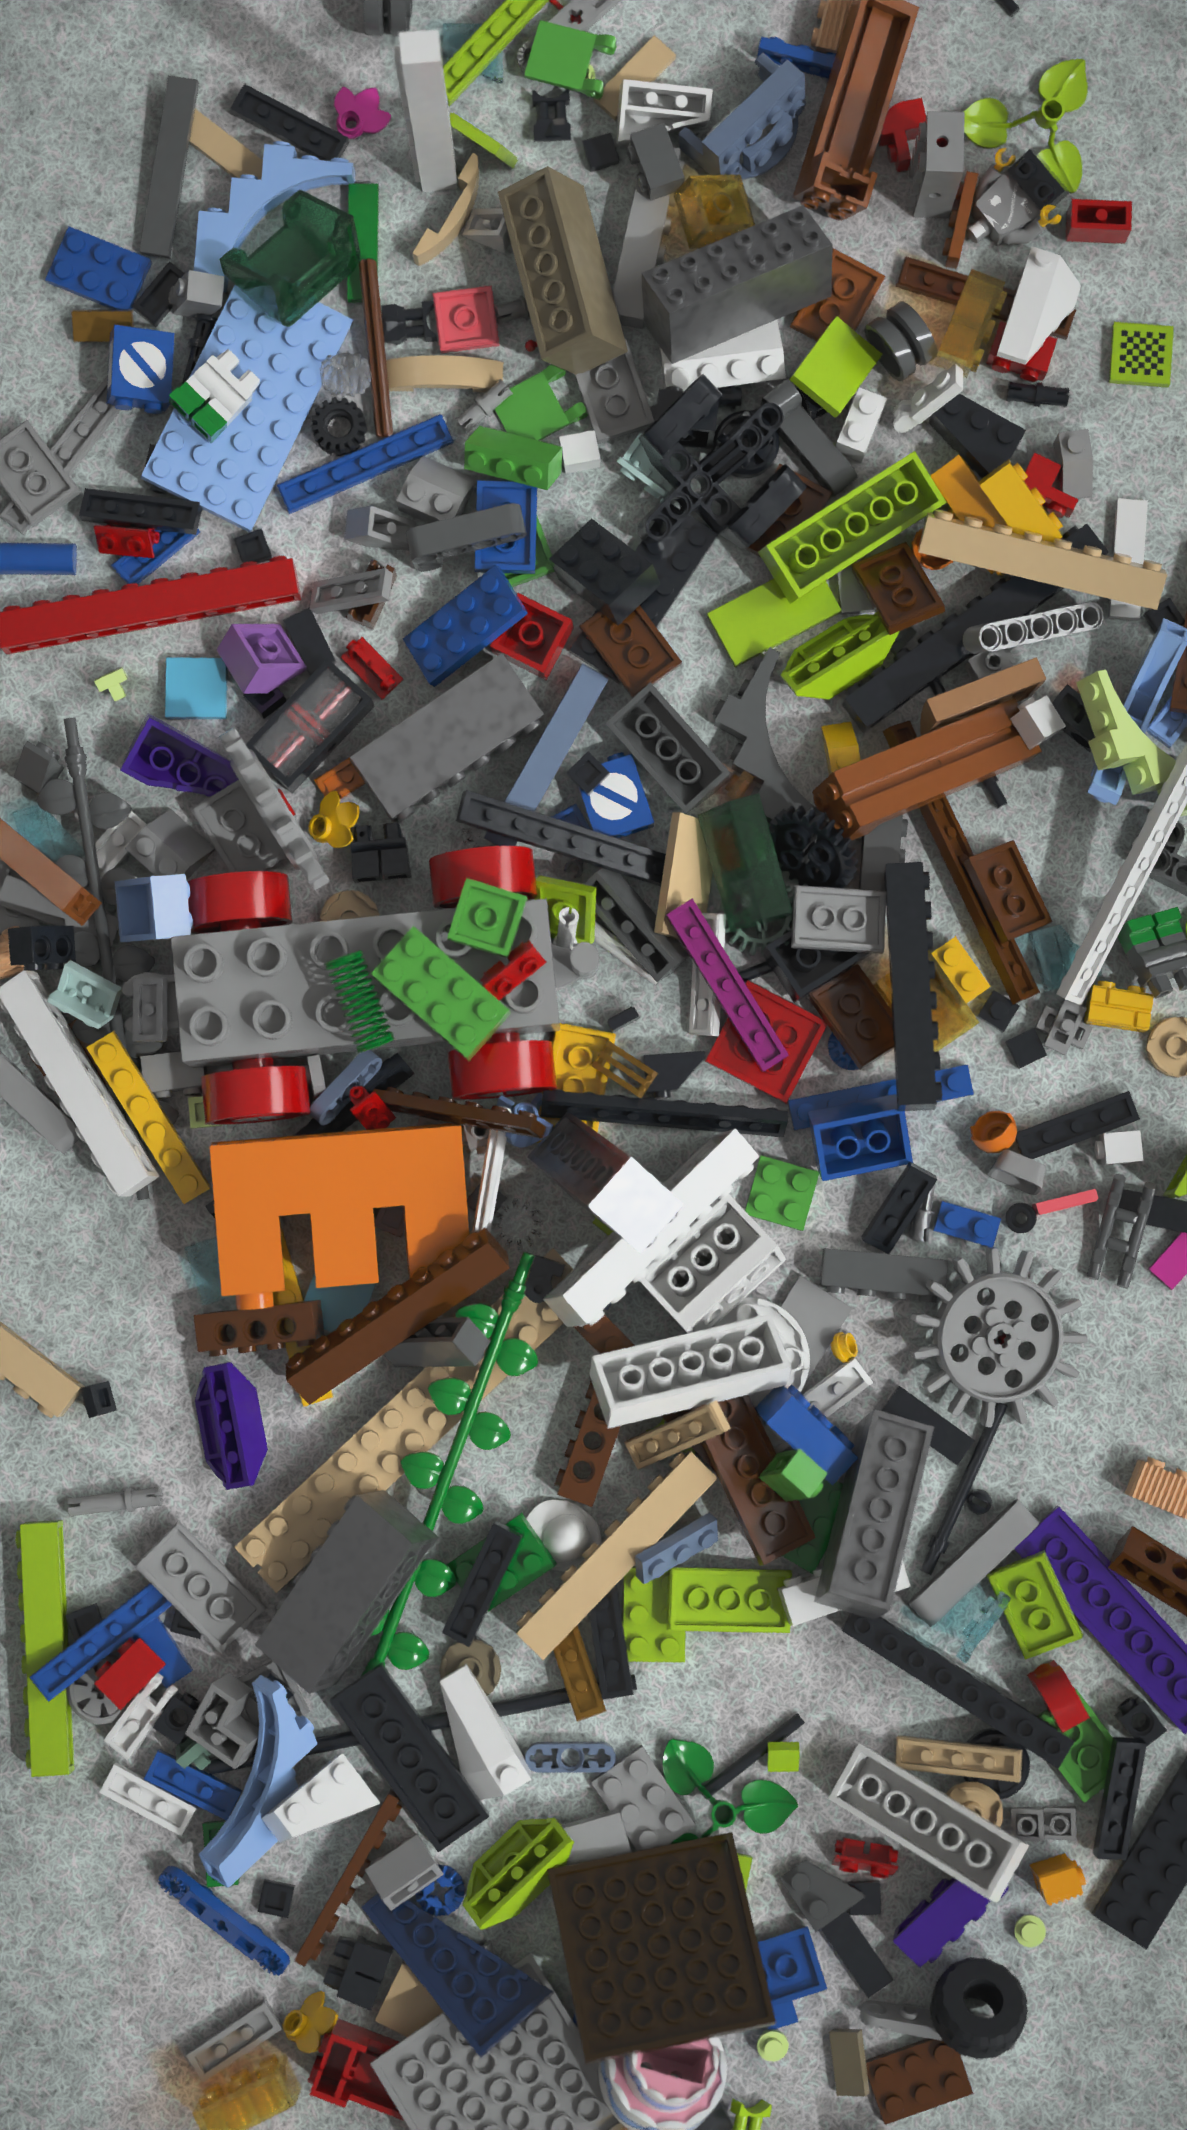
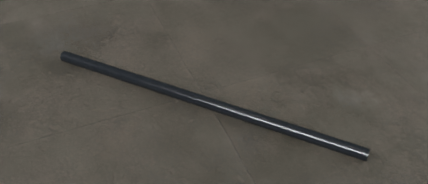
M632 1674L633 1690H637L635 1674ZM597 1681L601 1693L600 1681ZM566 1688L492 1702L491 1704L498 1715L503 1717L571 1702ZM447 1712L421 1717L431 1731L450 1727ZM352 1731L315 1738L317 1745L305 1756L361 1744ZM256 1750L252 1758L236 1769L218 1757L210 1759L211 1763L208 1765L209 1774L213 1775L252 1767Z

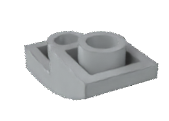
M1076 1807L1011 1808L1012 1835L1021 1841L1043 1842L1044 1839L1077 1840Z

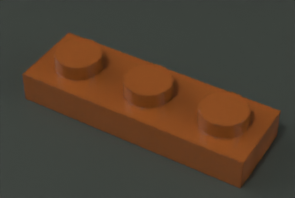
M967 171L964 182L960 181L955 199L959 200L958 209H952L948 227L953 228L952 237L945 238L942 256H947L945 267L957 269L979 173Z

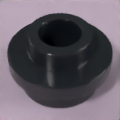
M1016 1203L1006 1212V1224L1013 1232H1029L1036 1224V1212L1029 1204ZM1019 1212H1023L1027 1216L1024 1224H1020L1016 1220V1215Z

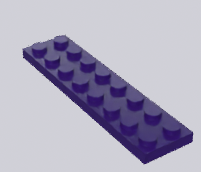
M1057 1505L1014 1550L1022 1559L1045 1550L1076 1618L1175 1726L1186 1735V1643L1127 1579L1108 1568L1110 1561Z

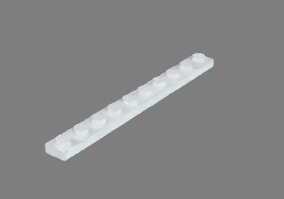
M1187 743L1178 755L1171 774L1163 784L1157 801L1149 811L1143 828L1134 840L1130 853L1124 864L1120 867L1116 880L1110 891L1106 894L1102 907L1095 920L1090 924L1088 934L1081 947L1076 951L1075 959L1061 981V986L1056 994L1066 1000L1079 1005L1083 1004L1187 804Z

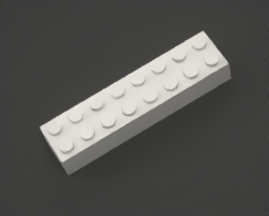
M736 1129L713 1135L662 1184L683 1206L678 1210L677 1217L671 1223L666 1224L657 1234L656 1241L650 1247L645 1248L642 1253H639L615 1232H612L543 1300L567 1327H582L587 1324L590 1326L595 1324L603 1317L605 1313L602 1310L610 1302L615 1304L626 1294L624 1288L631 1281L636 1283L648 1272L646 1267L653 1260L655 1262L659 1261L669 1252L670 1249L667 1246L674 1239L679 1241L691 1230L689 1225L696 1218L698 1220L702 1219L712 1210L710 1204L717 1197L720 1200L728 1195L733 1189L731 1184L738 1177L740 1179L744 1178L754 1169L752 1163L759 1155Z

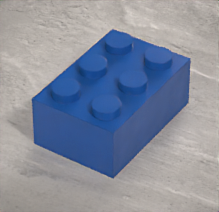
M896 1094L807 1112L816 1166L822 1182L907 1165L909 1162L913 1163L905 1111L897 1112Z
M792 1384L788 1388L785 1386L773 1388L755 1407V1410L794 1450L801 1449L828 1473L825 1479L833 1485L858 1459L852 1451L855 1445L837 1426L830 1429L833 1424L818 1408L812 1405L809 1409L808 1407L811 1403Z

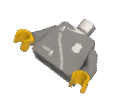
M1007 148L999 149L996 152V164L990 165L977 185L973 197L974 207L971 213L976 222L966 229L969 238L974 243H978L988 235L996 246L1002 243L1007 245L1027 244L1046 230L1047 224L1055 225L1061 221V215H1055L1051 220L1048 218L1049 212L1056 206L1046 205L1040 210L1008 171L1003 172L1002 169L1004 167L1011 166L1015 162V155H1012L1007 163L1002 161V154Z

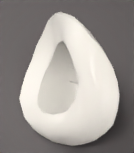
M548 1500L533 1508L526 1518L556 1561L557 1565L552 1570L565 1572L572 1564L577 1568L585 1560L582 1556L583 1552L593 1542H596L598 1545L601 1543V1534L597 1522L587 1511L569 1501Z

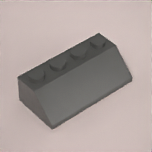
M651 682L605 723L685 814L711 797L733 777L731 772Z

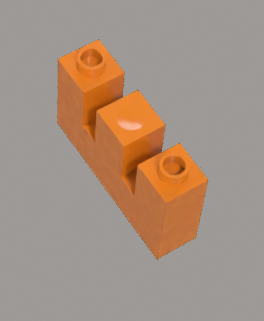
M458 1123L211 1142L210 1144L221 1295H235L236 1309L238 1310L274 1306L273 1292L285 1291L280 1216L310 1213L316 1288L379 1283L373 1208L403 1206L409 1278H412L418 1269L428 1267L438 1260L439 1256L446 1250H452L463 1243L464 1239L469 1235L461 1125Z

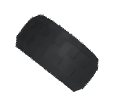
M972 1957L951 1964L938 1979L932 1993L930 2015L932 2016L933 2026L942 2038V2041L963 2056L974 2059L1000 2056L1016 2043L1027 2020V1997L1021 1983L1009 1969L990 1959ZM977 1998L986 2002L992 2009L994 2017L986 2019L973 2015L965 2007L963 2000Z

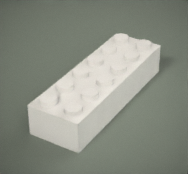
M768 1314L592 1356L589 1375L607 1427L612 1428L703 1406L715 1400L719 1402L787 1385L791 1365L772 1316Z
M860 1743L857 1745L828 1797L832 1802L987 1899L999 1902L1029 1847L1023 1841Z

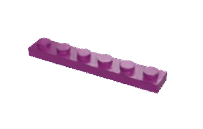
M693 898L665 915L759 1069L764 1072L789 1056Z

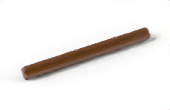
M363 259L359 262L375 435L376 437L386 438L393 435L377 263L373 259Z

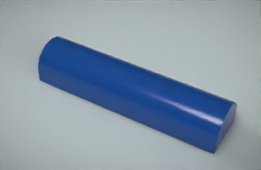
M0 543V574L76 575L77 545L75 543Z

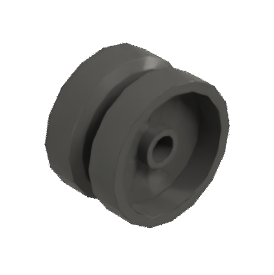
M364 0L366 35L382 36L386 29L387 17L392 36L399 37V32H410L413 0Z
M899 301L889 308L886 312V319L877 317L865 325L864 332L867 341L882 353L879 362L898 381H903L915 373L916 364L924 366L937 357V345L926 323L904 301Z

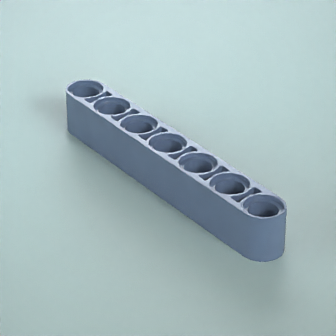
M582 663L504 802L535 812L609 678ZM488 831L484 836V839L496 846H515L518 842Z

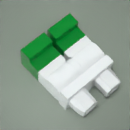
M229 349L221 353L217 358L212 355L185 383L169 394V403L188 422L191 420V425L211 444L252 401V394L260 384V379L249 369L239 379L231 373L240 361Z

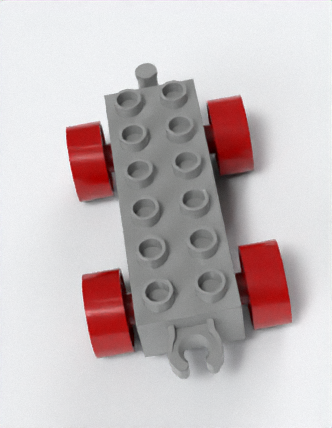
M486 846L450 851L429 859L433 907L440 910L289 925L293 921L289 878L285 873L272 871L231 872L187 881L190 886L188 908L193 918L191 933L196 935L171 937L174 974L161 975L159 973L145 972L135 975L123 984L122 992L127 997L133 998V978L167 979V1037L173 1033H180L182 1062L192 1068L232 1064L233 1070L211 1073L201 1077L205 1124H250L287 1120L311 1114L306 1067L274 1066L273 1060L357 1051L355 1049L357 1046L373 1039L354 1044V1041L379 1031L375 1030L351 1037L352 1034L377 1023L351 1031L348 1030L350 1027L375 1016L346 1024V1021L371 1010L343 1017L344 1014L366 1004L343 1011L341 1010L342 1007L364 997L339 1004L340 1000L360 991L336 997V994L358 984L339 990H333L334 987L356 977L332 984V980L352 971L329 977V973L347 965L326 970L324 965L326 962L362 950L363 956L361 957H364L365 961L355 966L368 965L367 968L359 972L370 971V974L362 979L373 978L366 985L374 984L375 988L368 992H378L372 998H380V1001L374 1005L381 1004L383 1007L376 1012H386L380 1018H387V1022L382 1025L388 1024L390 1028L384 1032L391 1031L394 1034L393 1037H395L393 1041L370 1050L446 1042L374 979L371 973L413 926L481 985L480 979L484 976V971L486 972L499 960L505 966L510 963L505 957L447 939L466 878L527 896V902L511 951L520 942L526 943L530 940L547 963L499 1000L510 1010L511 1014L470 1061L455 1049L448 1052L452 1099H495L501 1095L504 1097L543 1093V1090L551 1091L557 1089L552 1042L546 1040L520 1041L519 1035L560 1031L557 992L581 979L587 980L595 976L600 960L599 952L594 945L588 942L578 943L573 950L551 943L547 899L533 900L537 897L533 850L531 848L523 846ZM133 1017L128 1018L125 1022L126 1029L132 1033Z

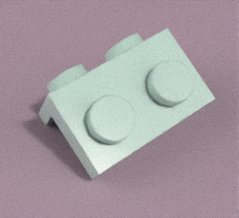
M640 432L625 455L619 457L616 462L623 466L620 471L633 481L638 477L646 483L644 489L659 499L661 495L665 497L673 487L651 464L639 440V437L643 434ZM673 456L670 458L671 468L679 471L681 466L680 461Z
M70 960L64 965L57 990L49 995L47 1002L56 1006L60 1011L69 1013L82 1020L84 1024L100 1029L114 1018L122 987Z

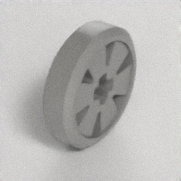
M109 1654L67 1687L69 1704L73 1711L83 1720L93 1724L114 1722L122 1716L136 1697L135 1695L120 1710L105 1694L104 1697H100L99 1691L94 1690V1682L98 1679L94 1673L107 1660L113 1664L119 1657Z

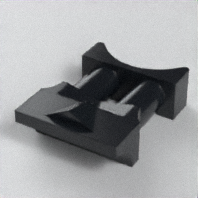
M566 89L561 95L554 98L543 97L535 90H532L533 107H537V121L533 126L534 142L571 141V125L566 117V106H570L569 89ZM548 106H554L555 119H549Z
M423 301L422 308L404 309V307L397 304L381 305L385 343L401 345L402 342L407 341L409 338L425 337V342L437 341V335L427 325L428 315L434 308L433 301ZM423 320L424 324L406 326V321Z

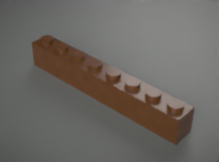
M486 1227L479 1232L469 1234L463 1243L452 1250L443 1252L438 1260L431 1265L418 1269L412 1278L403 1284H397L392 1287L387 1295L378 1301L367 1304L362 1312L352 1319L348 1318L341 1322L337 1329L327 1336L319 1337L304 1352L294 1354L285 1364L286 1381L309 1405L510 1269L506 1250Z

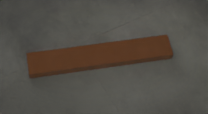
M905 256L896 284L898 288L1006 322L1016 294V290ZM1076 309L1060 322L1056 331L1050 334L1051 336L1067 340Z

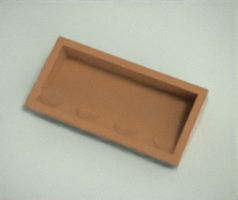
M1037 657L927 699L921 712V736L1015 698L1019 702L1031 697L1046 680Z

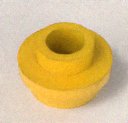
M835 1333L831 1342L832 1353L841 1362H849L850 1358L857 1356L856 1341L850 1333Z

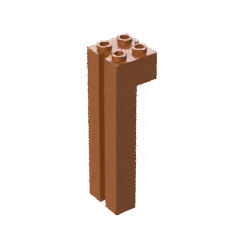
M904 0L852 1L792 197L801 201L800 204L804 205L805 208L817 210L818 206L825 208L824 211L828 212V217L843 221L867 209L878 173L873 171L869 173L918 14V6Z
M1013 698L832 772L812 791L813 800L819 811L826 812L829 820H835L834 827L836 829H844V832L841 834L843 838L855 840L869 834L881 823L1025 764L1042 751L1039 745L1029 750L1010 720L1020 711L1017 707L1016 699Z
M0 818V859L58 908L83 926L102 902Z

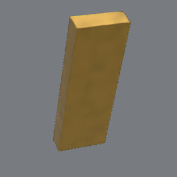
M577 1625L555 1647L553 1652L576 1720L579 1722L607 1712Z

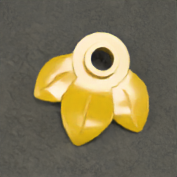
M331 791L322 799L319 814L313 816L309 822L308 830L315 841L329 843L333 848L348 846L354 839L350 828L358 820L359 806L352 802L340 803L337 791Z
M323 1991L315 1992L308 1996L300 2010L291 2011L283 2022V2031L286 2037L292 2042H296L298 2050L304 2053L318 2051L321 2045V2036L325 2033L328 2034L334 2028L338 2019V2014L335 2010L323 2007L325 2001V1993Z

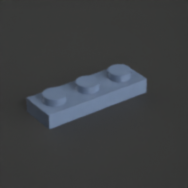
M709 1512L635 1556L636 1577L643 1584H646L662 1576L666 1571L678 1564L686 1562L700 1551L711 1547L718 1541L717 1519Z

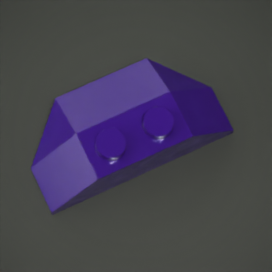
M231 1362L203 1367V1377L196 1393L195 1406L206 1463L223 1482L222 1485L226 1490L252 1486L268 1451L257 1389Z

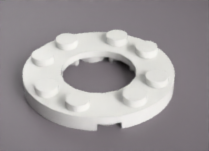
M744 1298L714 1327L771 1314L791 1365L785 1387L788 1388L792 1384L801 1392L806 1383L810 1367L808 1342L802 1328L791 1314L773 1302L759 1298ZM772 1389L748 1394L754 1408Z

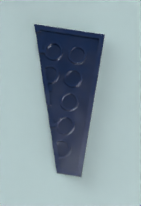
M377 1893L361 1907L480 2058L554 1994V1991L535 1981L524 1972L511 1966L500 1957L460 1932L455 1931L436 1917L423 1911L409 1900H406L391 1911Z

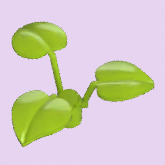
M1084 59L1063 61L1049 68L1042 75L1038 84V92L1045 101L1036 111H1032L1030 114L1013 122L1006 123L1008 120L1007 108L995 98L980 99L964 111V134L971 142L986 149H993L1003 145L1007 140L1006 129H1011L1026 121L1035 119L1039 127L1050 130L1048 139L1049 149L1040 151V157L1050 167V171L1054 172L1070 191V194L1077 191L1082 178L1080 152L1068 140L1060 141L1054 145V138L1058 130L1056 124L1063 117L1064 113L1079 109L1087 98L1088 84Z

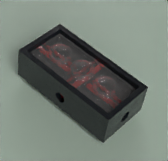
M327 658L246 743L248 749L253 750L262 766L293 794L375 706L372 698Z

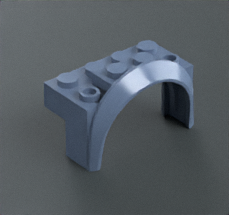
M762 52L755 59V64L760 69L758 77L763 83L703 141L686 126L678 133L681 151L694 160L721 186L728 179H749L771 170L785 158L792 148L798 132V116H800L806 106L805 74L788 59L779 67ZM769 123H776L763 139L755 143L760 138L762 130ZM741 153L743 154V164H740Z

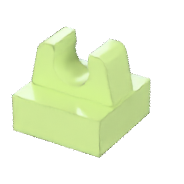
M123 666L95 679L94 682L99 692L108 689L115 702L126 697L121 682L127 680L128 676Z

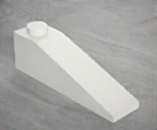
M1031 247L996 356L1026 365L1044 344L1046 338L1052 332H1055L1060 322L1074 310L1081 285L1060 255Z
M465 1664L441 1678V1689L461 1774L478 1798L484 1800L505 1796L530 1781L531 1770L525 1762L523 1753L468 1665Z

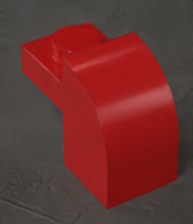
M922 97L899 102L887 111L878 144L879 146L887 145L888 159L890 163H895L896 172L909 169L911 155L907 141L916 139V135L919 133V124L925 123L926 113Z
M1034 452L1025 471L1028 476L1024 480L1030 490L1034 487L1038 489L1046 501L1042 505L1047 507L1049 513L1054 512L1059 518L1064 516L1069 518L1079 499L1052 487L1062 465Z
M1054 1660L1039 1665L1034 1671L1027 1674L1031 1684L1042 1698L1051 1718L1062 1733L1090 1718L1062 1667L1057 1665Z

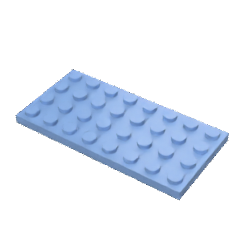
M244 265L190 377L212 355L217 358L221 353L229 349L240 361L231 371L237 379L248 369L260 379V384L252 394V401L212 444L191 425V420L188 422L174 408L141 475V479L183 500L200 502L203 510L251 533L352 325L353 319Z

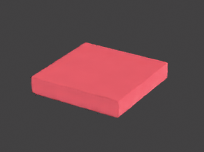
M492 285L433 293L440 353L500 346Z

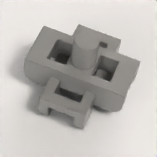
M1066 999L1062 1001L1058 1011L1045 1006L1035 1029L1047 1034L1043 1046L1053 1049L1064 1056L1067 1054L1070 1045L1081 1050L1084 1049L1093 1027L1081 1022L1087 1008ZM1065 1011H1068V1012H1071V1013L1075 1014L1076 1017L1073 1016V1015H1071V1014L1066 1013ZM1053 1017H1054L1053 1023H1052L1051 1027L1049 1028L1050 1023H1051V1021H1052V1019H1053ZM1082 1030H1083L1084 1032H1083V1034H1082L1080 1040L1078 1041V1039H1079V1037H1080V1034H1081V1032H1082Z

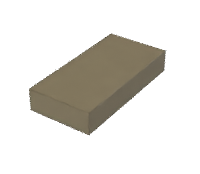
M832 2029L829 2031L837 2096H867L870 2092L862 2029Z

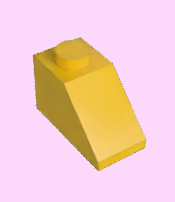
M851 722L821 726L828 775L838 769L861 761L857 739Z

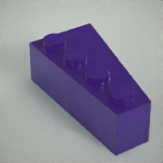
M954 1877L950 1880L947 1878L942 1879L930 1893L929 1897L932 1900L928 1903L923 1899L895 1929L893 1942L919 1968L927 1961L933 1963L943 1952L942 1947L949 1940L952 1943L955 1942L965 1931L964 1926L971 1919L974 1922L980 1919L987 1910L986 1905L992 1900L987 1899ZM1007 1885L1005 1891L1003 1892L1001 1898H1002V1897L1005 1895V1893L1008 1891V1889H1009V1886H1008V1885Z

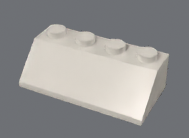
M777 320L674 364H671L659 346L664 389L674 386L685 391L702 374L716 388L786 379L783 346Z

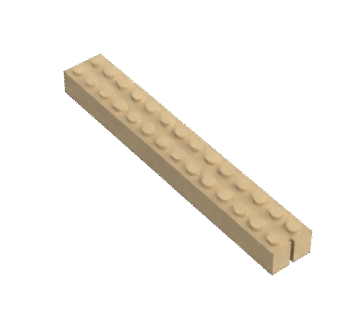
M552 1248L544 1257L566 1264L561 1277L556 1275L552 1277L551 1283L554 1289L573 1269ZM525 1295L519 1308L513 1313L504 1339L519 1338L527 1342L535 1351L564 1323L546 1302L535 1303ZM502 1296L491 1306L497 1311L498 1316L502 1310ZM483 1358L476 1366L426 1367L234 1548L253 1568L259 1564L262 1569L257 1573L276 1593L280 1591L311 1562V1554L317 1547L325 1543L329 1537L327 1535L329 1528L334 1522L342 1518L346 1512L344 1507L350 1498L354 1495L369 1492L386 1491L404 1474L401 1465V1459L410 1453L429 1451L461 1420L464 1410L459 1414L446 1415L437 1409L428 1391V1386L438 1379L458 1378L465 1381L472 1391ZM496 1362L482 1400L508 1376L499 1368Z

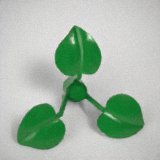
M676 1739L669 1740L665 1747L662 1769L664 1778L674 1792L686 1796L697 1787L711 1804L708 1809V1816L713 1824L700 1838L710 1836L719 1827L731 1826L735 1822L737 1814L743 1810V1820L751 1830L760 1834L771 1833L782 1826L790 1814L798 1807L796 1799L785 1788L767 1780H754L745 1785L741 1791V1798L744 1804L734 1807L726 1800H716L701 1784L708 1781L713 1774L714 1761L710 1752L695 1742ZM684 1833L672 1841L671 1844L699 1838L693 1833Z

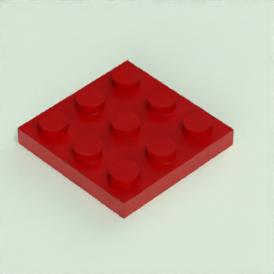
M747 980V988L789 1056L762 1072L729 1018H727L705 1062L787 1104L827 1024L822 1018Z

